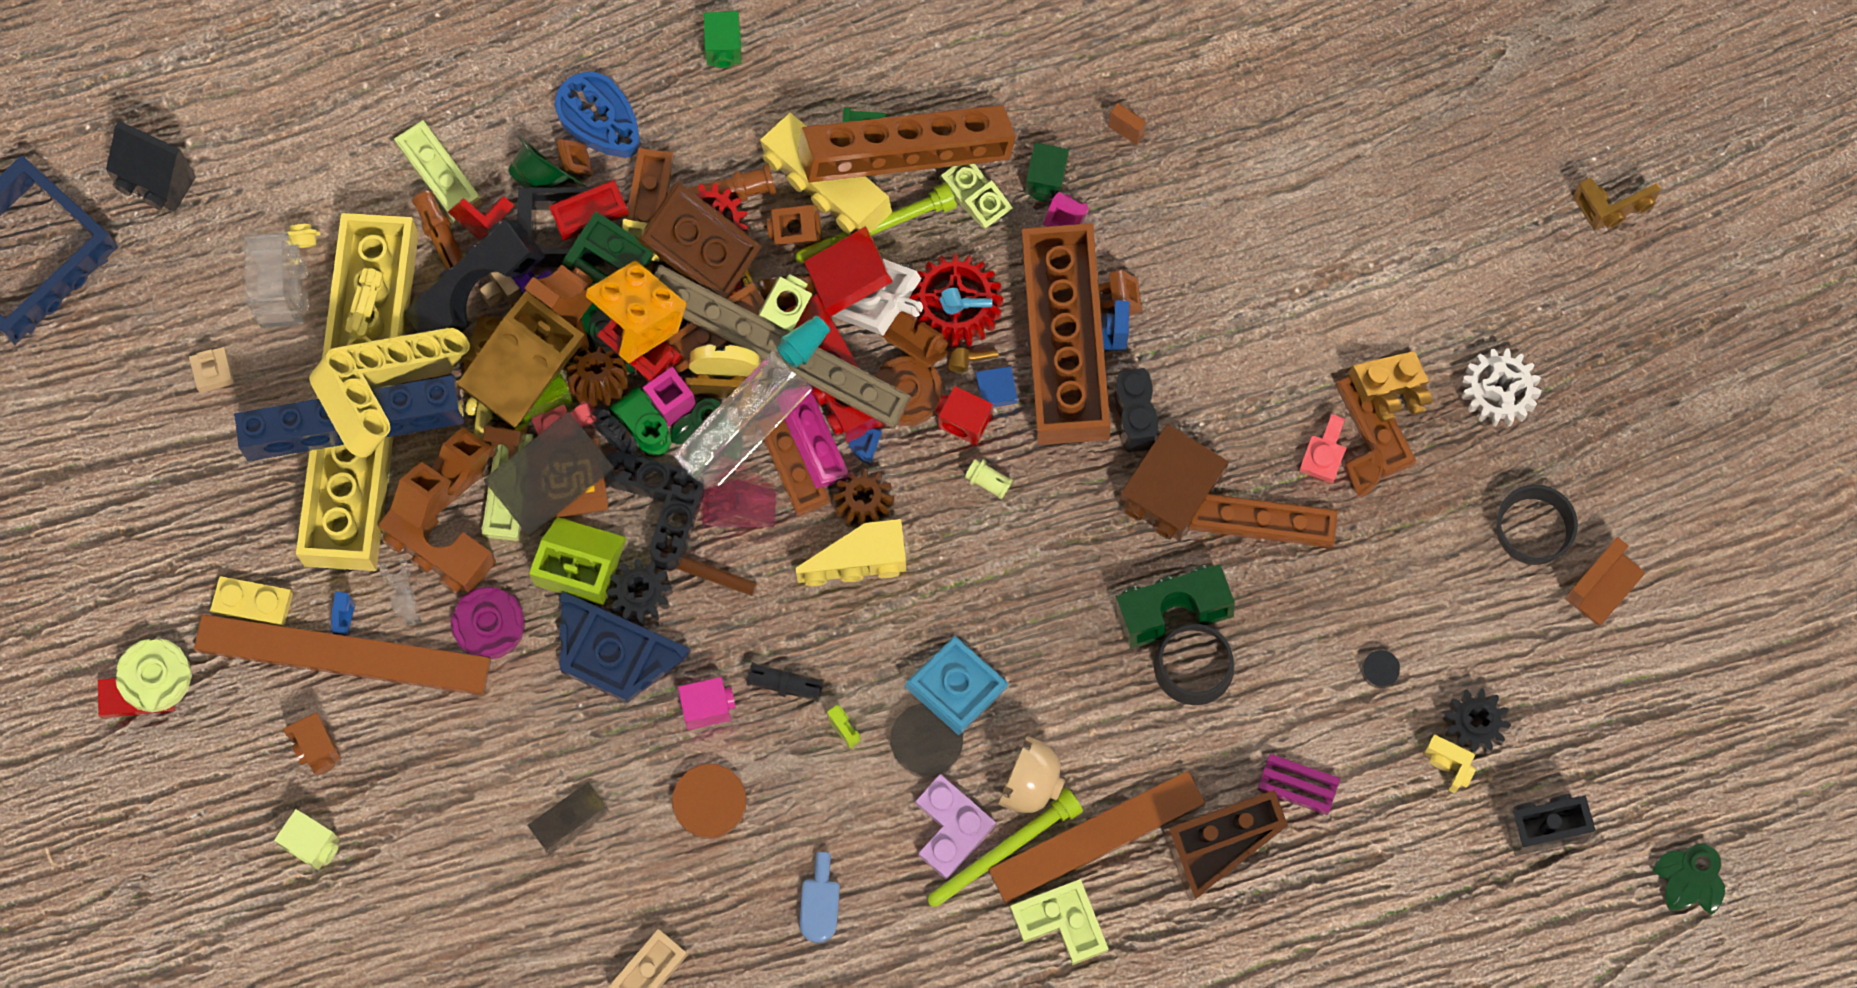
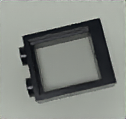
M595 187L518 188L517 223H521L535 241L536 210H550V205ZM541 249L545 257L534 267H560L570 249ZM588 250L582 256L583 260L593 266H605L604 260Z

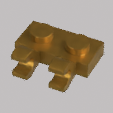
M1415 351L1356 364L1349 370V375L1362 403L1373 402L1377 417L1381 423L1394 420V412L1402 410L1401 402L1396 396L1398 394H1403L1411 415L1424 413L1426 411L1424 405L1432 404L1433 402L1431 393L1425 388L1429 380Z

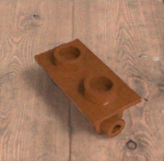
M903 311L899 312L882 336L888 343L897 346L912 356L915 361L924 364L928 368L948 355L949 352L945 350L948 342L944 340L942 333H939L924 322L920 323L917 330H915L914 325L917 317Z

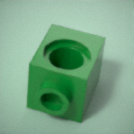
M739 12L704 13L707 66L714 65L718 68H729L734 64H742Z

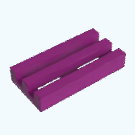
M1269 754L1257 791L1267 793L1275 790L1279 799L1328 816L1341 778ZM1274 766L1328 785L1329 789L1274 771L1272 768ZM1270 778L1324 797L1325 801L1321 803L1267 784Z

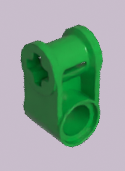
M638 386L608 407L610 414L636 439L637 445L645 454L657 457L665 454L670 449L671 435L668 432V425L665 419ZM650 433H653L654 435H656V436H658V437H657V438H654L652 435H649V434H650Z

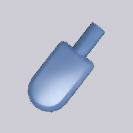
M826 852L816 853L814 880H805L802 883L800 931L808 941L813 943L828 941L835 934L837 928L840 885L837 882L829 881L831 854Z

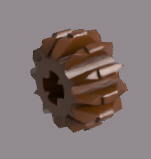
M600 346L596 352L592 353L585 349L583 357L573 356V365L567 367L566 374L569 381L567 384L570 393H572V396H576L581 405L590 402L595 409L602 402L610 406L611 398L622 399V390L628 388L627 384L629 382L626 374L627 367L623 359L618 358L614 350L605 353Z
M863 468L861 477L857 478L854 472L849 471L847 473L849 483L840 480L837 482V489L840 492L833 494V503L839 505L835 509L837 517L846 516V526L850 527L856 521H859L860 527L869 521L880 522L879 517L888 519L891 516L888 507L895 503L894 496L889 494L892 490V485L890 482L881 483V473L877 472L872 478H869L868 469ZM863 495L865 499L870 498V502L868 504H864V502L862 500H858L857 497Z

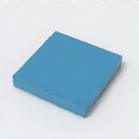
M954 636L906 682L905 688L957 735H960L1008 688L1009 683L960 639Z

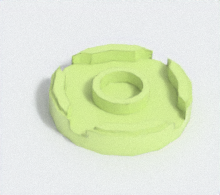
M146 639L132 645L121 656L116 668L118 670L116 685L125 701L136 709L147 712L167 710L180 702L188 691L192 678L190 662L183 651L169 640Z

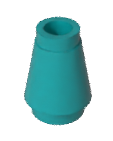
M815 315L811 320H808L780 338L781 343L776 349L782 358L793 368H797L800 364L806 365L830 332V329L820 317Z

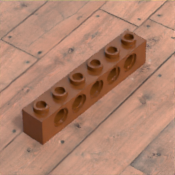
M1004 105L984 106L980 108L802 127L798 154L808 183L1010 160L1016 135Z

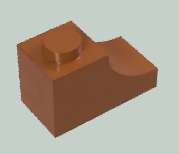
M561 265L557 271L546 278L536 279L532 277L524 288L573 326L577 324L593 303L586 297L587 289L591 287L590 284L593 280L577 267L571 272Z

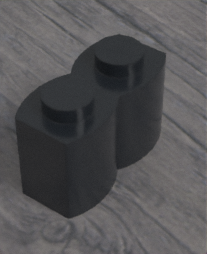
M1145 368L1119 371L1117 376L1114 401L1117 412L1121 417L1120 439L1128 453L1150 450L1156 440L1158 416L1154 406L1151 404L1153 385L1151 377Z

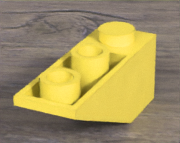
M901 519L864 523L796 567L798 583L805 582L806 586H821L831 579L841 578L843 582H857L862 580L863 576L878 574L879 578H893L900 575V572L906 571Z

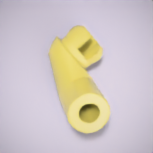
M470 397L466 404V413L476 416L473 434L483 440L484 426L493 419L492 411L473 397Z

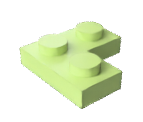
M1081 879L1010 906L1023 943L1059 930L1072 965L1106 953L1109 950Z

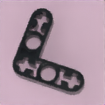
M615 452L609 454L602 463L604 479L608 486L665 501L650 544L651 560L656 563L657 568L662 570L675 569L680 565L684 557L704 497L702 477L693 470L627 453ZM618 465H623L625 472L621 471L619 476H614L612 469H617ZM638 468L637 481L634 482L632 474L635 475V469ZM657 472L663 476V481L658 486L651 487L643 482L645 475ZM670 477H673V478H674V484H671V489H672V490L669 491V490H668L669 484H670V479H669V478H670ZM687 483H693L694 489H691L688 494L682 493V487H686ZM672 513L684 514L688 519L686 524L681 527L669 525L667 519ZM668 536L673 538V553H669L667 558L661 557L660 550H665Z

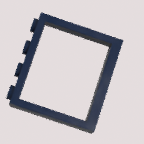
M22 155L0 175V216L28 189L36 184L88 231L92 237L6 319L0 314V332L14 345L27 333L31 335L36 325L46 315H51L57 311L62 304V300L73 290L81 288L87 281L88 275L98 266L106 264L108 262L106 258L118 248L109 233Z

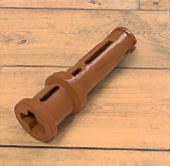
M769 163L764 164L761 169L744 173L738 170L732 174L731 178L703 184L706 191H711L713 184H717L718 193L721 194L729 188L731 189L729 199L740 198L742 202L747 201L748 197L767 192L771 195L776 194ZM699 185L688 188L694 194L699 193ZM703 199V201L706 202L708 205L713 204V202L716 200Z

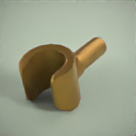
M956 348L949 357L948 369L952 373H965L968 371L969 362L998 358V350L969 352L965 348Z

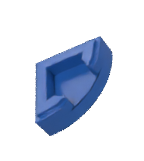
M870 429L865 432V435L849 442L848 445L852 449L851 451L865 464L871 465L882 430Z
M335 592L331 625L332 633L336 635L347 636L349 634L356 604L348 593Z

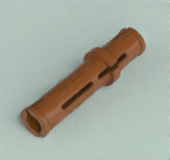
M429 190L421 192L412 199V203L415 205L424 223L422 227L423 232L427 237L431 238L445 269L454 267L463 257L450 230L451 222L447 216H443L434 193Z

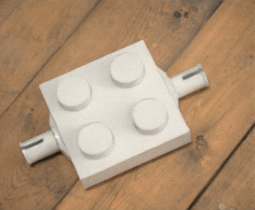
M883 259L893 282L833 315V317L883 336L899 312L903 311L915 317L920 315L919 312H922L923 309L922 303L909 297L922 278L913 269Z

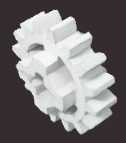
M1507 348L1503 356H1498L1497 351L1491 349L1488 359L1480 353L1475 360L1476 365L1472 363L1468 365L1465 372L1469 376H1464L1461 382L1462 386L1468 388L1464 390L1462 399L1472 400L1468 411L1473 412L1478 409L1481 412L1479 421L1482 422L1487 416L1491 417L1492 426L1494 427L1497 426L1500 419H1504L1508 427L1512 426L1514 416L1521 422L1524 421L1528 415L1527 411L1533 412L1537 403L1534 400L1539 398L1542 391L1535 387L1541 380L1540 376H1531L1530 374L1535 365L1530 363L1524 366L1521 363L1524 355L1520 353L1515 359L1511 358L1510 349ZM1488 370V379H1483L1481 383H1478L1480 375ZM1521 392H1524L1522 401L1514 405L1515 396H1519Z

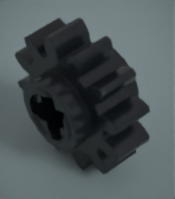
M637 558L634 562L635 568L631 570L626 564L622 563L620 565L623 573L622 577L618 575L610 576L612 584L617 588L607 590L608 598L616 600L611 605L613 612L618 613L624 609L623 618L630 621L633 615H636L640 625L645 624V616L648 614L658 621L659 614L657 608H670L668 600L663 596H669L673 593L672 586L664 584L668 580L667 572L661 571L656 574L657 567L654 561L650 562L645 569L640 559ZM642 586L645 588V591H643V597L638 598L635 596V593H637V587Z
M1483 688L1478 691L1475 698H1472L1471 693L1466 689L1461 694V701L1463 703L1457 699H1452L1449 703L1450 709L1454 712H1447L1443 720L1453 725L1448 728L1445 736L1452 737L1456 735L1458 740L1455 745L1462 747L1464 744H1468V750L1475 754L1479 746L1482 747L1486 754H1490L1493 750L1491 741L1494 744L1502 745L1505 737L1500 732H1506L1511 727L1509 722L1501 720L1509 709L1507 707L1497 709L1495 705L1499 700V696L1494 695L1490 700H1486ZM1478 716L1483 720V723L1476 728L1470 722Z

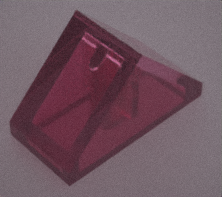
M739 479L704 490L703 526L775 527V490Z

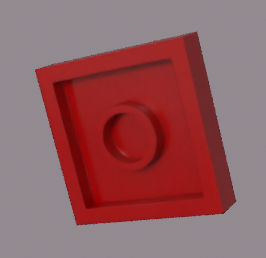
M866 226L804 261L823 306L830 317L893 282L875 241Z

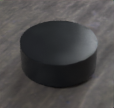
M1385 650L1372 652L1362 664V676L1374 688L1382 689L1391 686L1400 674L1398 659L1392 653Z

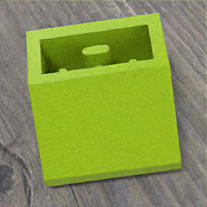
M557 517L541 539L529 575L534 586L560 594L566 592L581 600L604 606L607 590L610 589L612 583L610 576L615 575L627 538Z

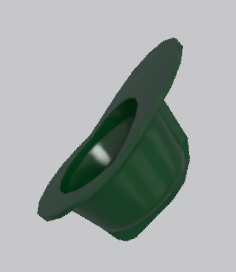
M518 136L523 144L515 155L508 171L523 188H556L568 178L586 187L583 183L554 166L522 136Z

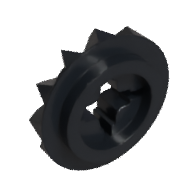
M596 408L590 414L594 419L592 425L619 452L624 453L626 451L632 455L638 449L636 439L608 411Z

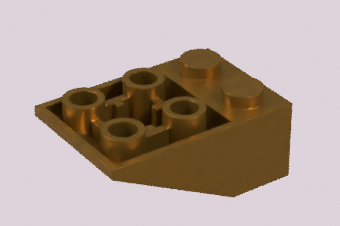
M525 291L503 318L457 383L458 387L516 428L580 348L584 334Z

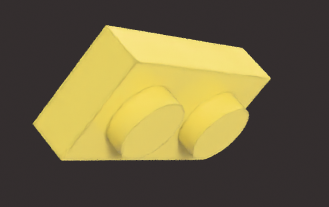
M220 576L210 611L213 615L284 627L293 593L289 589Z

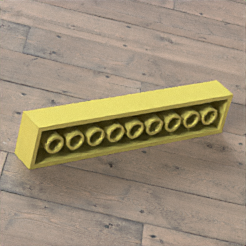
M341 213L322 358L333 348L406 336L408 318L404 312L410 307L419 236L412 217ZM364 268H372L381 272L383 278L380 288L375 289V291H378L371 318L370 320L366 319V322L369 323L366 335L357 338L345 332V325L348 317L352 318L349 312L357 286L361 287L362 285L359 283L361 272ZM393 436L384 438L368 457L353 455L345 445L309 452L296 555L304 567L377 571L381 530L378 524L384 516Z

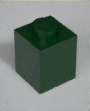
M1034 143L1026 179V195H1031L1032 198L1038 201L1049 202L1058 192L1062 193L1068 165L1069 149Z

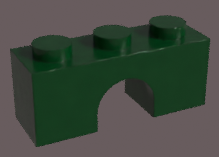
M1218 564L1211 567L1209 565L1198 566L1189 574L1179 577L1166 576L1159 579L1153 585L1143 588L1138 586L1130 587L1121 592L1120 595H1117L1116 614L1129 648L1132 649L1164 639L1165 622L1162 615L1173 607H1183L1190 610L1194 614L1197 623L1202 625H1210L1234 617L1235 600L1221 565Z

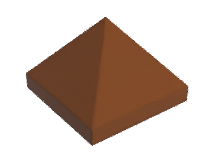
M561 138L557 140L559 168L561 170L588 177L594 175L585 143Z

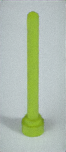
M947 182L933 187L934 191L928 193L929 197L893 211L871 232V235L932 210L936 213L941 210L943 213L957 208L950 186ZM842 232L797 251L795 258L797 262L803 264L805 260L848 237L849 234Z
M1065 787L1061 790L1057 801L1054 800L1050 803L1051 807L930 893L928 896L929 905L932 907L940 906L1059 819L1062 821L1067 818L1070 820L1074 819L1083 812V808L1078 800Z

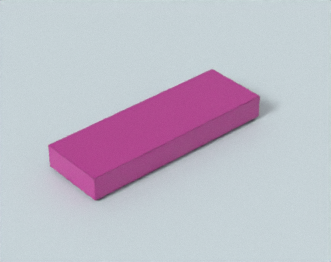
M805 383L779 388L773 396L815 487L821 488L835 485L839 480L846 482L848 480V469L809 385Z

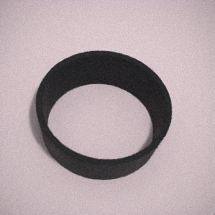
M1536 484L1520 487L1511 492L1500 506L1497 518L1498 539L1503 549L1519 562L1530 565H1541L1551 562L1571 547L1577 535L1578 520L1574 507L1562 493L1551 487ZM1526 499H1537L1552 505L1560 513L1565 523L1566 536L1561 549L1555 555L1544 558L1530 557L1514 549L1505 538L1501 526L1502 518L1508 508Z
M1189 624L1179 627L1161 642L1154 658L1156 680L1161 689L1177 702L1187 705L1210 703L1222 696L1232 682L1234 659L1231 647L1222 634L1209 626ZM1185 631H1201L1218 639L1229 655V667L1224 679L1214 688L1202 692L1187 691L1175 685L1167 676L1163 666V652L1170 638Z

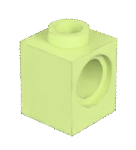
M790 274L786 279L778 277L757 316L788 332L793 331L812 293L805 290L808 284ZM783 291L791 292L796 298L795 308L790 312H784L777 306V297Z
M295 809L274 841L281 848L319 871L323 864H329L338 851L336 844L340 839L332 831Z

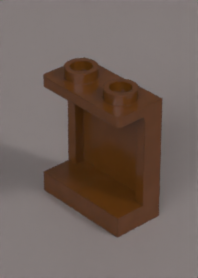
M1167 424L1121 492L1119 504L1123 506L1122 510L1135 520H1141L1142 518L1154 525V531L1160 536L1169 540L1173 537L1181 541L1185 530L1209 493L1225 475L1229 461Z

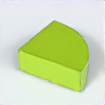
M835 705L827 711L828 722L850 749L861 742L858 731L848 722L849 717L840 705Z

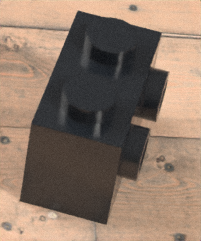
M1564 794L1551 798L1550 803L1537 806L1535 802L1523 803L1513 807L1514 811L1505 820L1515 856L1586 841L1596 832L1586 795L1572 798V794Z

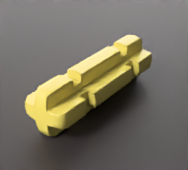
M364 268L360 275L359 283L362 285L361 287L357 286L349 312L352 318L348 317L345 325V332L353 337H364L367 332L369 323L366 322V319L370 320L378 295V291H375V289L380 288L383 278L382 273L375 269Z

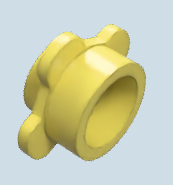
M311 224L291 225L290 232L282 233V237L287 239L288 248L317 246L316 237L321 236L317 230H311Z

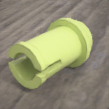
M975 459L968 469L965 478L970 480V485L973 486L975 483L1002 500L1010 488L1013 479L987 466L986 460L983 459L981 462Z

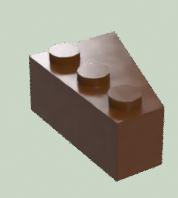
M1273 790L1164 829L1163 831L1189 901L1200 897L1212 885L1225 877L1232 869L1286 828L1288 824L1277 794Z

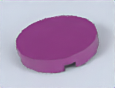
M491 586L476 588L464 595L458 602V606L455 608L451 618L452 634L460 648L467 654L498 659L512 652L522 640L525 630L524 612L516 598L510 593Z

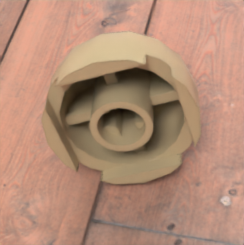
M1026 736L1023 745L1029 747V750L1022 748L1020 754H1018L1003 790L1009 797L1002 796L998 805L1021 813H1034L1043 809L1050 798L1057 801L1065 780L1059 777L1061 764L1058 755L1052 748L1037 739Z

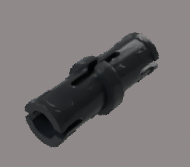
M754 662L751 663V672H748L747 686L776 691L778 696L786 697L789 694L819 702L824 679L792 673V669L787 667L784 670L758 665Z

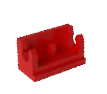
M611 319L597 336L619 354L623 340L621 336L624 329ZM664 341L630 362V364L649 381H652L671 367L674 368L683 356Z

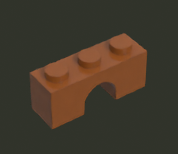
M461 428L442 444L440 453L432 467L421 461L400 479L390 510L418 529H421L482 477L492 446L465 428Z
M389 510L378 524L384 536L382 541L397 553H400L402 549L413 556L410 561L425 573H428L430 570L436 572L441 576L439 581L455 594L459 590L467 594L476 589L496 563L491 551L464 532H461L458 538L449 546L440 548L430 545L428 543L429 535L439 522L436 516L424 527L418 529Z

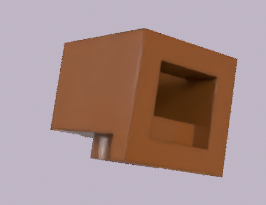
M806 205L771 209L772 218L767 219L769 238L774 239L775 245L785 246L822 241L820 211L817 206ZM794 220H798L801 223V229L797 233H792L790 230V224Z
M317 712L283 728L285 735L292 743L298 742L292 745V748L300 764L308 763L314 775H321L335 767L334 763L342 759L324 720Z

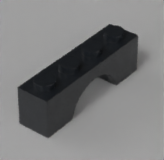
M505 219L494 224L488 230L487 237L479 244L469 247L463 253V259L454 267L444 270L437 277L438 282L429 290L419 293L412 300V305L404 314L418 333L446 328H454L463 332L469 326L466 310L467 300L472 288L480 279L497 272L504 276L521 279L545 257L521 223Z

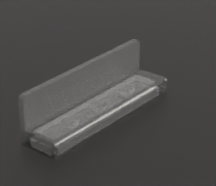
M772 351L673 453V456L693 478L704 484L711 491H714L812 391V387L798 376L777 353Z

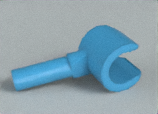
M958 288L946 289L942 291V296L940 297L943 310L947 314H955L969 307H992V298L961 299Z

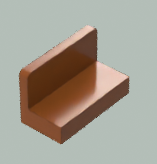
M1616 537L1565 598V600L1598 626L1604 623L1645 574L1640 567L1623 554L1629 545L1619 537Z

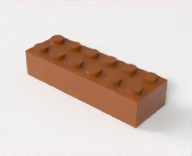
M1093 223L1023 228L1022 247L1038 445L1110 440V417Z

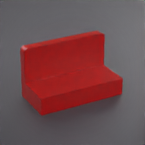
M503 196L491 205L484 214H481L466 199L462 198L448 213L473 236L481 240L488 235V230L494 224L501 221L515 205Z

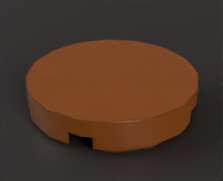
M910 355L895 357L886 361L880 367V370L874 377L912 397L897 425L916 426L928 421L935 414L937 405L942 397V380L935 367L931 366L928 368L924 364L915 361Z
M702 764L688 770L678 780L673 791L672 808L678 823L689 834L702 839H717L725 836L726 833L731 832L741 823L746 812V792L741 780L730 769L718 764Z

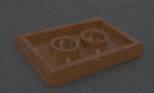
M680 182L673 185L637 238L638 242L688 280L725 299L729 298L763 247Z

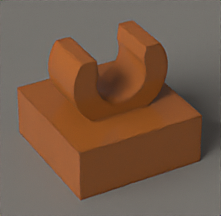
M1122 269L1109 273L1110 282L1100 285L1099 290L1105 294L1111 293L1112 299L1109 302L1102 303V308L1109 312H1114L1115 300L1130 301L1129 315L1142 312L1138 278Z

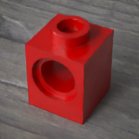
M954 386L950 395L944 394L937 405L935 414L939 415L938 428L977 446L993 416V404Z

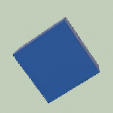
M1011 366L976 372L980 398L992 403L993 408L1018 404Z

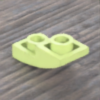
M976 164L953 166L939 177L942 183H948L954 198L984 230L1013 209L992 180L988 182Z

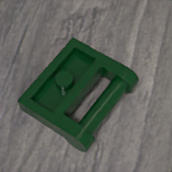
M595 211L567 253L562 265L571 272L577 267L596 284L608 277V275L582 259L586 250L618 270L633 261H638L647 268L655 254L638 242L637 237Z

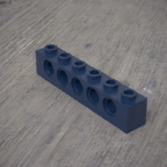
M454 375L371 389L390 423V432L386 437L465 424L460 389ZM319 399L234 413L238 448L248 462L344 445Z

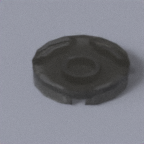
M923 703L907 708L897 717L891 729L890 748L895 761L905 770L909 771V773L917 777L933 778L946 773L957 762L963 751L964 733L957 735Z

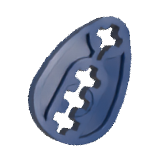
M582 72L571 76L560 86L555 98V108L560 124L569 134L579 142L585 143L591 149L607 155L628 158L638 152L641 142L636 117L625 95L610 78L596 72ZM574 89L577 92L583 90L585 100L590 104L595 101L597 112L601 115L606 113L608 120L605 122L600 119L596 121L594 113L590 109L584 110L582 101L577 96L572 98L571 91ZM616 133L625 138L630 135L631 144L627 145L624 142L619 144Z

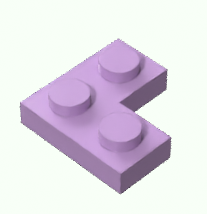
M941 774L916 800V805L942 827L919 852V857L947 881L994 829L996 822Z

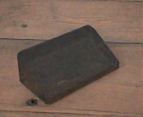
M587 782L527 826L546 853L551 855L610 811L591 784Z

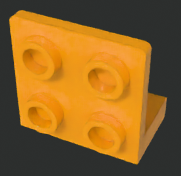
M638 261L631 262L591 286L586 292V297L624 329L621 336L623 340L619 356L627 363L634 361L678 333L687 304Z

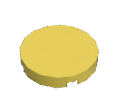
M705 345L697 347L690 352L689 369L696 374H707L715 379L729 380L732 376H745L751 379L760 374V356L756 352L744 347L729 345L725 346V351H715L716 346Z

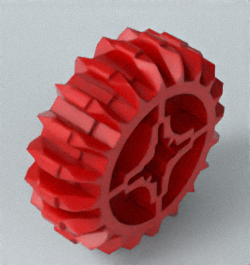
M956 253L952 255L951 262H946L944 256L940 255L938 257V266L928 261L925 264L926 272L917 271L922 279L909 297L912 300L921 302L923 305L922 312H919L920 315L917 316L915 328L917 329L918 325L922 322L926 323L939 333H942L944 340H952V347L955 349L959 346V340L963 339L965 344L970 347L973 344L972 336H976L979 340L983 341L985 339L984 329L993 331L995 329L994 320L1000 319L1002 311L998 308L1003 305V296L999 295L1001 284L993 282L995 280L993 270L984 273L985 263L983 261L973 266L970 255L965 258L964 262H959V256ZM950 280L945 288L935 289L934 293H930L939 283ZM961 280L973 284L981 293H977L976 289L966 288ZM949 288H958L961 299L992 298V307H969L955 314H947L943 310L940 297L942 296V291ZM930 309H934L935 312L944 313L950 322L937 318ZM981 309L972 319L961 322L965 314Z

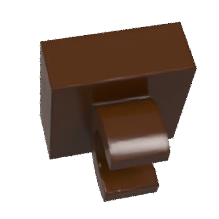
M491 419L484 426L483 441L491 442L492 449L489 456L495 457L498 452V445L503 444L509 449L508 459L513 460L518 454V446L526 439L527 424L519 423L514 428L505 421Z

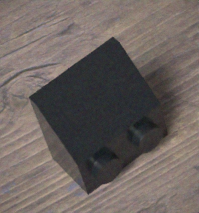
M121 121L117 122L106 167L107 173L114 182L112 184L113 187L128 196L135 193L144 197V202L155 209L162 210L165 207L176 212L196 179L182 151Z

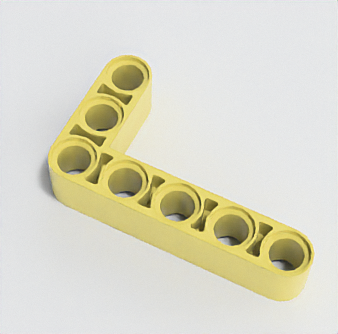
M446 328L330 349L311 372L309 380L348 451L358 457H368L390 432L389 420L371 389L447 375L452 372L469 351L470 343L467 337L459 330Z

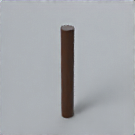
M660 550L661 557L667 558L669 553H673L668 550ZM685 556L680 565L675 568L749 596H753L757 588V583Z

